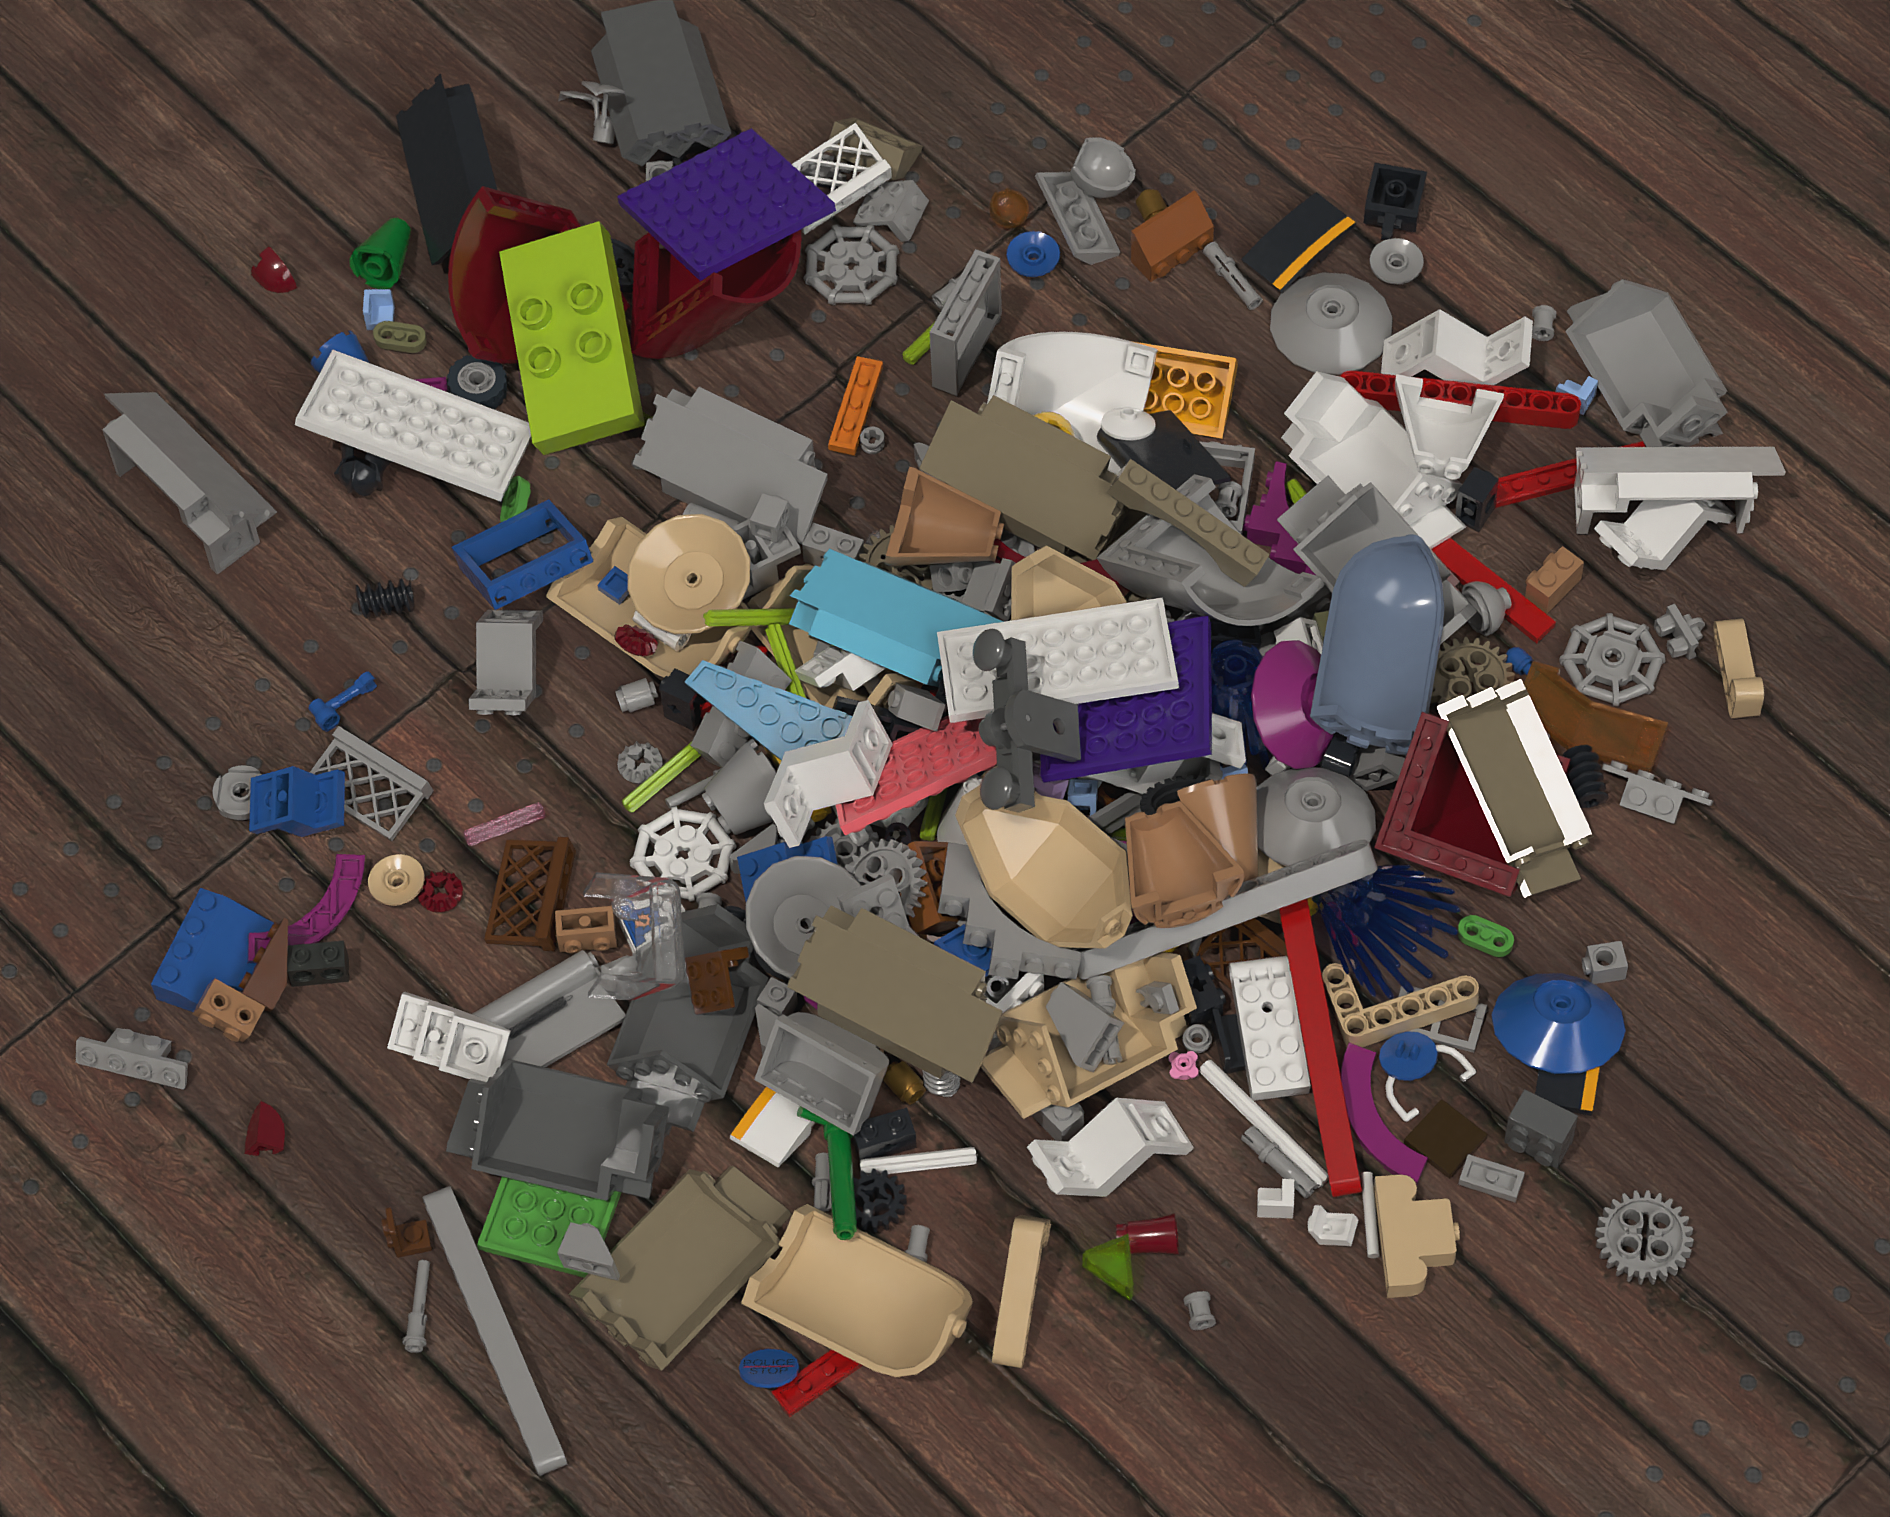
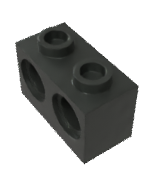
M333 941L289 945L287 949V973L292 987L349 982V956L345 942Z

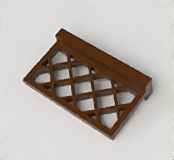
M558 837L557 842L506 840L484 938L486 944L541 946L543 951H555L557 942L555 911L564 909L576 853L569 837ZM513 849H525L528 853L516 863L511 859ZM544 850H553L552 857L543 864L536 858ZM533 859L539 867L525 876L520 868ZM517 871L522 879L509 888L506 885V878ZM544 872L547 880L536 889L530 881ZM527 884L533 892L520 901L514 893ZM511 896L517 904L503 913L500 905ZM538 897L542 902L541 907L530 914L525 906ZM522 909L528 917L514 926L509 918ZM505 921L511 927L503 935H494L495 928ZM533 922L536 926L535 936H522L520 931Z
M1256 918L1232 926L1239 932V941L1223 942L1222 933L1227 929L1225 928L1209 935L1199 947L1197 956L1200 955V957L1208 949L1219 948L1220 962L1208 963L1202 957L1201 959L1204 965L1209 964L1214 977L1231 991V981L1225 977L1224 967H1229V963L1265 959L1264 953L1269 958L1288 957L1286 943ZM1256 945L1260 948L1261 958L1244 960L1243 946ZM1240 947V960L1224 961L1223 948ZM1215 968H1221V973ZM1268 1007L1262 1008L1264 1012L1269 1013Z

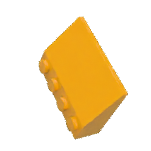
M1135 342L1158 349L1144 412L1152 414L1171 410L1192 434L1223 439L1238 360L1232 357Z

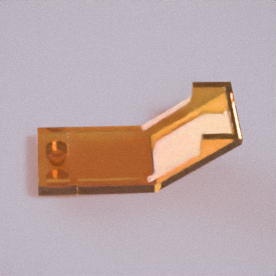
M1532 661L1524 684L1545 731L1552 739L1567 750L1578 745H1589L1593 749L1592 752L1598 754L1599 760L1609 763L1614 760L1628 765L1627 768L1637 771L1640 769L1651 773L1666 735L1668 722L1593 702L1560 677V668Z

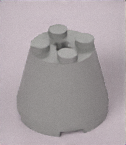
M753 738L743 744L704 787L706 792L702 794L711 811L717 808L721 814L717 819L727 835L731 832L737 835L774 822L772 817L767 814L764 802L775 778L776 771L762 751L756 754L755 751L759 750Z

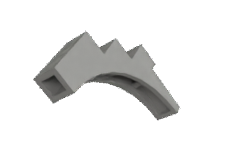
M948 842L938 913L966 917L963 944L992 948L988 975L1017 979L1019 971H1025L1033 974H1044L1076 980L1081 952L1057 947L1040 940L1014 924L990 899L981 882L979 871L968 845Z

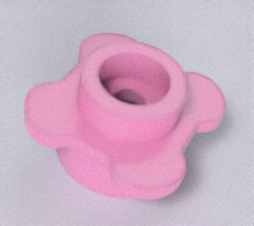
M1189 1051L1186 1054L1172 1052L1169 1055V1061L1172 1065L1170 1076L1180 1080L1195 1078L1198 1075V1069L1195 1065L1197 1054L1193 1051Z

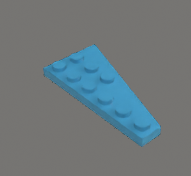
M704 660L700 662L685 681L687 686L780 760H782L786 751L844 737L852 720V716L845 712L823 706L818 702L780 688L769 686L753 678L750 679Z

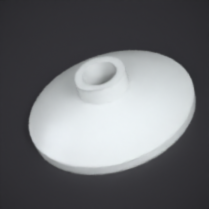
M1131 407L1118 408L1102 416L1101 428L1106 434L1117 439L1139 440L1150 436L1154 432L1155 420L1151 415L1142 410Z

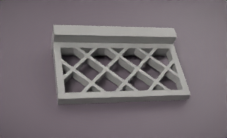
M338 726L332 734L334 740L310 773L318 775L336 769L348 768L349 781H345V788H351L352 799L345 800L344 812L390 841H393L423 798L428 799L434 790L427 780ZM339 749L344 752L346 763L332 765L331 757L335 751ZM365 765L368 768L369 776L354 779L352 767ZM381 779L389 780L391 790L376 793L374 781ZM370 782L371 794L356 797L355 785ZM408 792L414 796L409 805L398 807L396 795ZM392 796L394 808L379 811L377 799ZM373 800L374 813L360 814L358 803ZM395 814L396 822L390 831L381 827L380 817Z

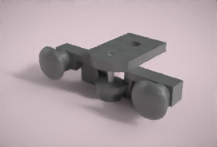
M993 628L986 629L976 638L972 656L975 665L980 670L991 671L996 668L997 677H1000L992 681L994 710L990 711L979 724V734L983 742L988 746L996 747L997 767L989 770L983 777L980 785V797L988 809L998 810L1004 806L1005 810L1019 813L1035 807L1032 752L1069 762L1081 760L1078 705L1028 691L1026 641L1012 637L1004 640L999 630ZM1053 723H1054V725L1056 726L1057 733L1055 732V730H1054V728H1053Z

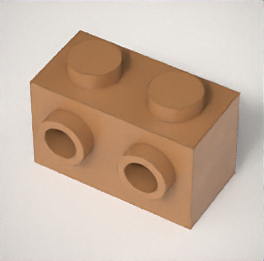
M1563 546L1556 553H1550L1544 560L1543 566L1538 571H1532L1525 581L1527 584L1525 597L1548 614L1581 580L1584 561Z
M613 906L555 911L556 935L560 952L573 954L581 950L595 949L597 951H605L609 948L617 947Z
M214 978L206 987L193 1015L198 1017V1021L201 1024L211 1028L216 1027L223 1031V1035L235 1042H244L251 1035L265 1006Z

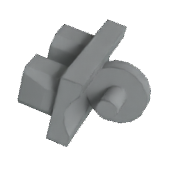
M1672 604L1667 606L1665 615L1655 620L1654 629L1660 637L1670 633L1675 637L1668 640L1666 645L1672 658L1686 655L1687 659L1690 660L1696 657L1694 650L1699 644L1698 640L1703 638L1700 631L1704 628L1705 623L1700 617L1692 619L1690 614L1682 616L1677 606Z

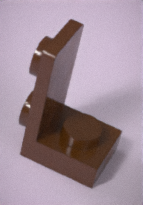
M385 1208L387 1218L381 1219L383 1232L388 1248H394L397 1258L432 1251L426 1220L397 1225L392 1208Z

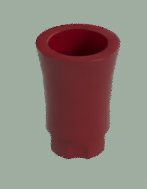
M1175 1213L1158 1218L1128 1221V1224H1116L1118 1253L1130 1251V1254L1166 1253L1179 1255Z

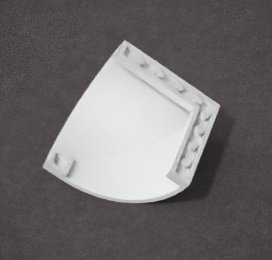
M1045 332L1019 337L1007 342L997 350L987 404L992 396L995 395L1033 416L1041 412L1058 413L1070 422L1075 438L1108 454L1097 441V433L1101 428V418L1105 413L1118 408L1131 407L1144 411L1158 349L1115 337L1081 332ZM1111 458L1108 471L1117 475L1121 468Z

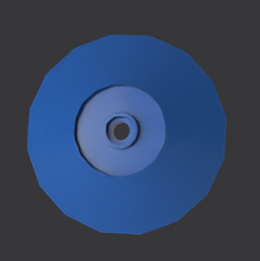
M1563 973L1535 974L1513 982L1498 996L1491 1014L1495 1036L1510 1055L1529 1067L1553 1074L1583 1073L1604 1065L1620 1050L1626 1032L1622 1011L1607 992L1588 980Z

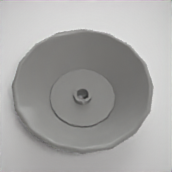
M1319 273L1299 279L1280 294L1271 309L1270 331L1278 350L1294 365L1313 373L1318 371L1330 375H1341L1346 371L1363 369L1381 356L1384 340L1389 338L1392 333V315L1385 298L1369 283L1348 274Z
M1324 768L1289 769L1273 774L1256 787L1258 849L1279 864L1289 866L1357 840H1368L1370 844L1376 832L1375 809L1366 792L1347 776Z
M794 856L772 864L755 880L746 902V930L756 953L775 972L791 978L801 964L797 960L807 939L809 940L814 932L812 923L815 916L823 918L831 905L841 910L837 897L861 887V885L845 868L821 857ZM800 922H806L808 929L802 928Z

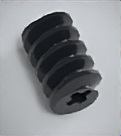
M399 578L397 587L394 586L391 580H388L387 588L385 589L380 581L377 582L375 590L371 588L369 583H366L364 592L361 591L358 585H355L358 609L366 619L370 617L371 610H373L376 617H380L382 608L388 616L392 614L393 607H395L398 614H402L404 605L409 612L414 610L415 602L411 578L408 585H405L403 579Z
M1589 745L1574 746L1563 753L1564 757L1571 759L1567 770V779L1580 808L1595 807L1609 799L1608 793L1604 792L1606 785L1602 782L1604 776L1603 773H1600L1602 768L1601 764L1598 763L1599 756L1597 753L1592 752L1593 749Z

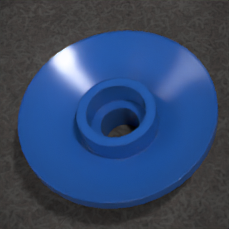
M1031 231L1016 236L1007 248V261L1010 267L1015 272L1027 277H1039L1048 274L1057 266L1060 259V250L1057 242L1042 232Z

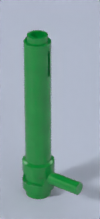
M800 1106L797 1110L798 1117L823 1125L824 1138L827 1141L833 1232L838 1239L849 1240L854 1237L857 1231L851 1139L853 1135Z

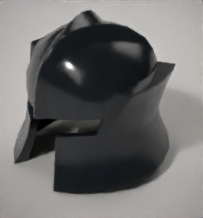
M342 443L340 445L342 459L334 476L347 489L348 494L355 492L365 497L371 495L375 490L381 491L383 489L384 470L392 461L368 452L365 455L366 460H362L354 456V447Z

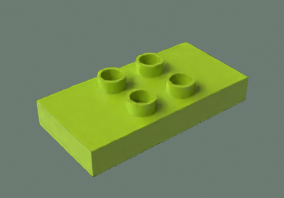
M598 221L500 251L532 444L543 455H547L644 426L645 422L611 236L606 228Z

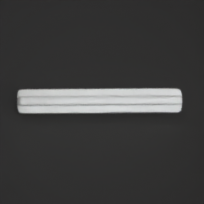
M974 1147L862 1159L860 1161V1168L867 1176L871 1175L872 1168L876 1169L877 1175H881L884 1170H887L888 1174L974 1165L977 1162V1156Z

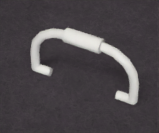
M1435 1045L1437 1052L1452 1055L1467 1070L1460 1075V1079L1463 1082L1476 1073L1475 1068L1455 1048ZM1388 1076L1385 1085L1386 1097L1398 1115L1405 1122H1408L1417 1116L1419 1111L1417 1108H1414L1406 1113L1393 1095L1395 1078Z

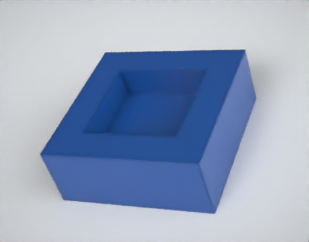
M614 566L597 585L598 591L620 605L629 595L627 589L628 574Z

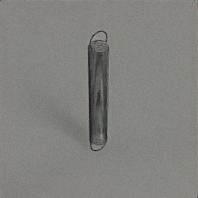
M563 996L559 997L555 1002L553 1001L539 1012L537 1011L534 1015L532 1014L529 1018L527 1017L524 1021L522 1020L518 1025L516 1024L513 1028L511 1027L509 1029L511 1030L510 1040L513 1037L516 1038L518 1034L521 1035L526 1028H532L534 1024L537 1025L539 1021L542 1022L544 1018L547 1019L555 1011L558 1012L560 1008L563 1009L567 1001L562 1000Z

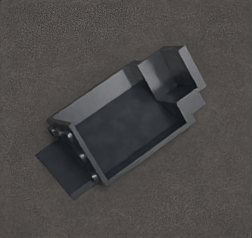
M441 73L434 79L435 84L429 90L424 88L412 100V106L408 110H401L396 115L405 160L432 266L440 264L451 254L460 221L480 188L484 186L497 190L470 84L445 89Z

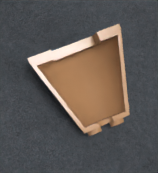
M909 467L894 532L891 534L886 553L885 565L908 566L980 561L995 562L998 546L994 545L995 539H1001L1004 523H999L1001 511L916 468Z
M1253 774L1229 775L1221 780L1213 781L1211 779L1178 790L1177 793L1182 804L1243 869V882L1257 878L1258 832L1255 776Z
M1178 801L1172 804L1161 805L1157 809V813L1153 815L1138 812L1125 818L1131 907L1136 918L1141 923L1146 925L1148 922L1155 924L1156 928L1180 927L1212 915L1223 907L1222 901L1229 895L1230 897L1236 895L1244 880V871L1182 802Z

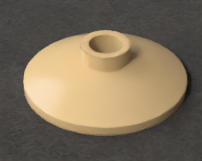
M403 854L391 855L380 860L372 868L368 877V887L370 893L378 902L390 906L402 905L411 901L420 893L424 885L425 875L421 864L413 857Z

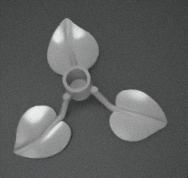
M582 81V85L593 92L595 96L576 91H560L559 101L574 97L585 99L594 106L595 116L593 140L613 144L615 131L611 117L606 116L608 92L625 94V91L615 86L600 85L590 81ZM603 93V99L597 97V95ZM598 101H599V102H603V104H602V115H600V116H599V104H598Z

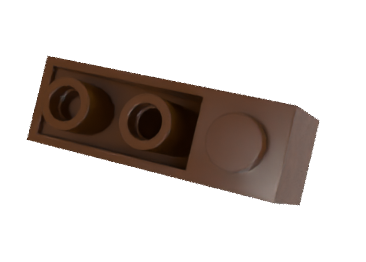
M283 918L280 923H273L266 936L270 938L267 947L259 948L252 961L256 963L253 972H246L238 986L242 988V994L264 1005V1010L269 1013L274 1009L287 985L288 919Z

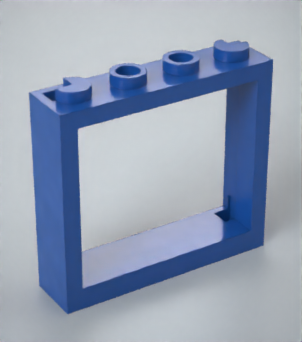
M549 499L452 546L460 570L494 610L594 562L586 539ZM555 528L569 542L492 581L479 568L480 565ZM495 597L497 599L504 597V599L496 602Z

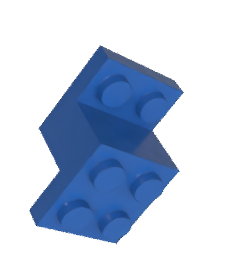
M291 766L252 777L249 831L260 834L274 829H281L299 837H304L344 826L345 772L336 769L315 775Z
M825 836L789 848L786 842H782L737 857L745 901L747 902L755 880L774 863L794 856L821 857L838 865L833 838Z

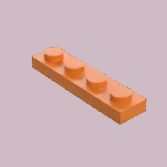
M856 357L828 443L830 451L855 456L860 441V434L864 429L883 370V361Z

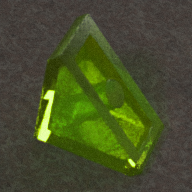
M1123 1235L1086 1250L1082 1254L1083 1267L1130 1301L1133 1297V1275L1129 1235Z

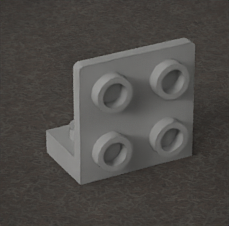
M1002 558L1001 564L991 561L976 562L962 603L984 611L985 614L1004 622L1008 621L1011 615L1012 566L1016 563Z

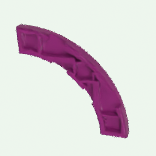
M336 854L333 877L325 895L301 920L288 926V946L319 943L339 925L348 913L359 890L364 871L365 855ZM269 931L248 934V963H254L252 961L260 947H267L270 938L266 936Z
M1348 1043L1342 1064L1341 1080L1350 1128L1364 1150L1382 1164L1385 1170L1393 1175H1407L1415 1181L1417 1186L1427 1163V1157L1413 1151L1400 1142L1388 1130L1376 1110L1370 1084L1376 1052Z

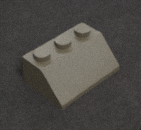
M855 117L834 122L829 140L856 123L881 158L890 165L892 178L887 180L888 182L904 178L923 148L922 145ZM853 133L845 138L844 146L858 148L860 140ZM827 150V151H826V152H829V153L833 154L834 159L837 160L838 152H839V151H836V150ZM842 152L841 162L847 163V161L855 163L857 154ZM860 156L859 166L869 168L877 163L872 156Z

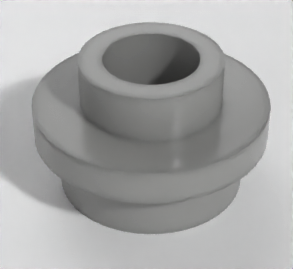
M1192 1025L1183 1033V1045L1189 1051L1202 1053L1211 1045V1033L1202 1025ZM1199 1037L1202 1039V1042L1195 1043L1192 1039Z

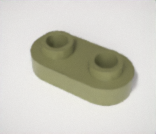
M383 321L378 323L373 329L374 341L382 349L417 353L424 349L427 343L425 331L418 325Z

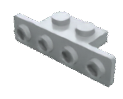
M1614 760L1611 761L1610 765L1603 764V770L1628 778L1620 806L1675 824L1684 797L1709 806L1713 804L1714 800L1708 798V792L1693 788L1692 793L1682 790L1681 783L1666 779L1665 783L1654 780L1655 774L1640 769L1637 774L1626 771L1628 765Z
M116 1028L106 1043L84 1037H79L76 1041V1063L179 1089H184L187 1085L188 1064L166 1058L171 1051V1041L161 1039L158 1036L133 1032L129 1029Z

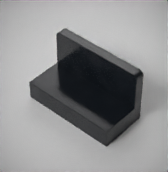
M1218 1008L1212 1009L1211 1027L1223 1072L1229 1074L1246 1070L1237 1015L1220 1016Z

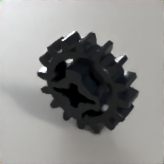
M872 1168L871 1175L868 1176L864 1171H860L861 1179L858 1180L853 1177L855 1202H858V1206L863 1207V1212H861L855 1204L856 1224L861 1223L862 1231H865L868 1226L873 1227L874 1233H877L878 1226H883L887 1231L889 1230L890 1221L895 1224L899 1223L897 1214H905V1206H903L907 1204V1195H904L905 1187L903 1184L897 1185L898 1177L896 1175L889 1179L887 1170H884L881 1175H877L876 1169ZM886 1189L891 1191L895 1199H892V1195L886 1193Z

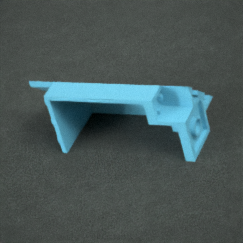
M830 548L824 554L821 567L815 565L804 578L805 585L801 591L795 589L790 595L798 599L789 622L790 625L843 650L923 684L939 687L943 679L937 632L1004 622L985 614L984 611Z

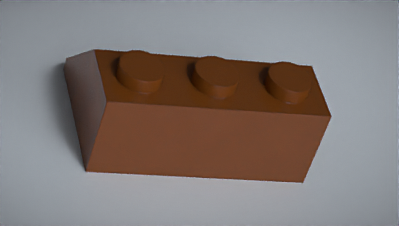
M1195 190L1131 231V262L1150 282L1158 277H1164L1172 268L1187 262L1192 255L1203 250L1209 243L1213 242L1214 226Z
M911 842L907 846H909V849L917 852L916 857L923 861L920 868L927 872L920 877V879L927 882V885L920 887V891L924 892L926 896L918 897L917 899L922 905L921 908L915 906L912 908L915 916H909L911 928L916 934L932 935L960 927L957 922L961 916L938 913L948 842Z

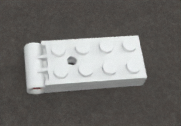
M1280 956L1229 963V975L1250 1098L1255 1101L1309 1094L1311 1085L1288 957ZM1268 1007L1271 1009V1012L1266 1013L1262 1008Z

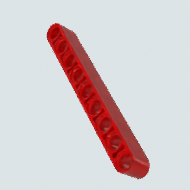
M1346 371L1340 375L1365 399L1379 402L1386 410L1401 411L1395 390L1396 375L1362 371ZM1421 378L1423 379V384L1419 397L1472 406L1477 389L1503 393L1504 398L1492 421L1562 429L1573 428L1579 421L1581 401L1574 394Z

